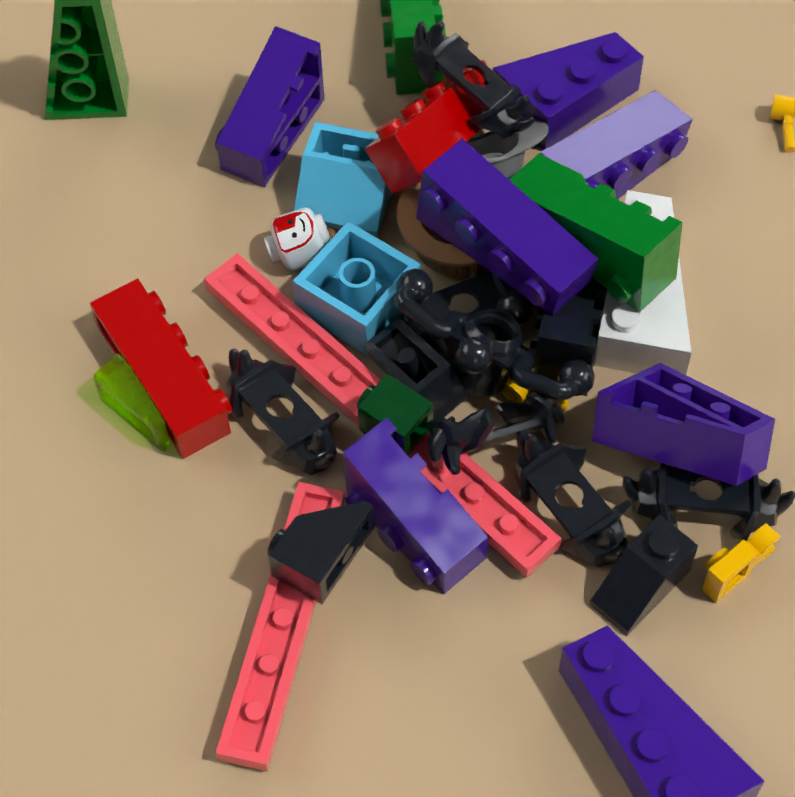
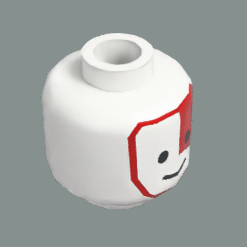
M307 207L275 217L270 225L272 235L264 237L272 262L281 260L283 266L291 272L305 268L331 240L322 214L315 215Z

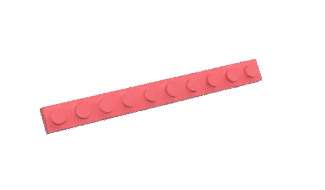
M238 253L204 278L206 289L285 361L294 366L296 371L359 426L357 403L367 387L370 385L376 386L381 381L376 374ZM428 432L408 457L412 458L418 453L427 464L421 472L428 481L441 493L448 489L488 536V544L526 578L530 576L560 548L562 538L467 454H460V473L457 475H452L448 470L442 453L439 461L433 462L429 454L428 441L430 433Z

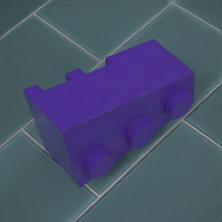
M277 26L274 27L225 126L217 135L215 149L218 152L220 170L265 188L325 100L320 42Z
M613 32L493 67V71L508 85L511 86L515 83L521 89L518 98L524 95L529 97V105L523 117H533L547 124L549 128L547 136L538 143L544 150L570 136L638 91L644 56L619 34Z
M658 363L598 391L592 442L737 486L766 470L775 419L681 372Z
M387 417L343 452L347 493L345 501L347 504L361 501L373 504L375 526L378 528L377 532L382 542L395 553L400 550L411 561L410 565L413 572L424 584L431 585L433 583L445 594L487 559L488 536L448 489L441 493L422 474L421 470L427 464L418 453L412 458L406 455L393 439V433L397 428Z

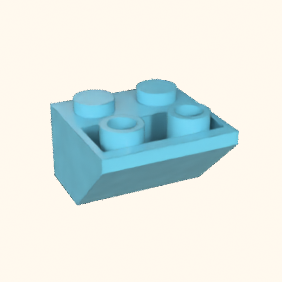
M315 122L302 156L294 210L307 207L315 215L321 213L327 228L340 230L349 221L377 238L392 195L365 150L369 144L378 138V135L376 133Z

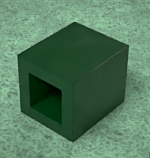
M386 374L376 386L370 385L367 387L357 403L359 430L367 434L388 417L397 428L393 433V439L407 456L428 434L427 422L433 419V403L389 374Z

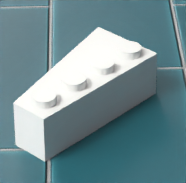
M627 190L626 204L631 205L637 200L650 206L652 209L651 216L661 221H664L668 216L674 218L671 197ZM678 259L676 279L641 312H638L627 303L618 302L607 290L594 366L639 373L658 363H662L686 375L692 352L680 260Z

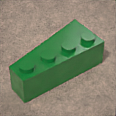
M54 0L45 120L127 117L129 77L112 1Z
M380 0L381 17H389V22L382 23L384 47H392V53H385L387 78H395L396 95L421 93L427 86L419 74L416 63L410 59L414 51V33L418 23L424 21L427 32L433 25L443 21L442 6L439 0ZM445 26L443 28V36H446ZM435 71L434 83L442 79L445 82L443 73Z
M541 154L536 155L509 179L598 258L592 278L604 286L618 302L627 303L638 312H641L676 279L683 222L671 216L661 221L651 216L652 209L650 206L637 200L631 205L619 201L616 198L614 189L602 183L595 188L588 186L581 173Z

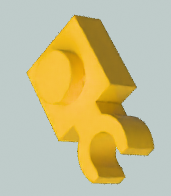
M766 523L748 541L742 540L731 551L726 547L720 549L705 566L708 572L702 591L717 603L748 577L753 567L763 562L776 550L774 544L781 536Z

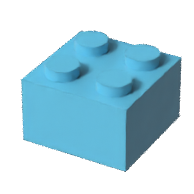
M348 221L292 281L295 304L323 329L368 356L369 354L363 345L402 315L395 306L394 297L397 293V280L407 270L414 268L421 270V264Z

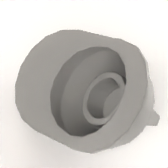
M534 119V123L530 128L522 132H516L513 136L504 140L500 138L499 134L489 131L479 137L469 139L467 143L506 178L510 179L522 168L525 151L540 143L547 136L549 128L544 121Z

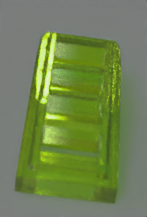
M120 354L115 355L93 374L100 400L156 448L165 451L171 445L163 417L126 360Z

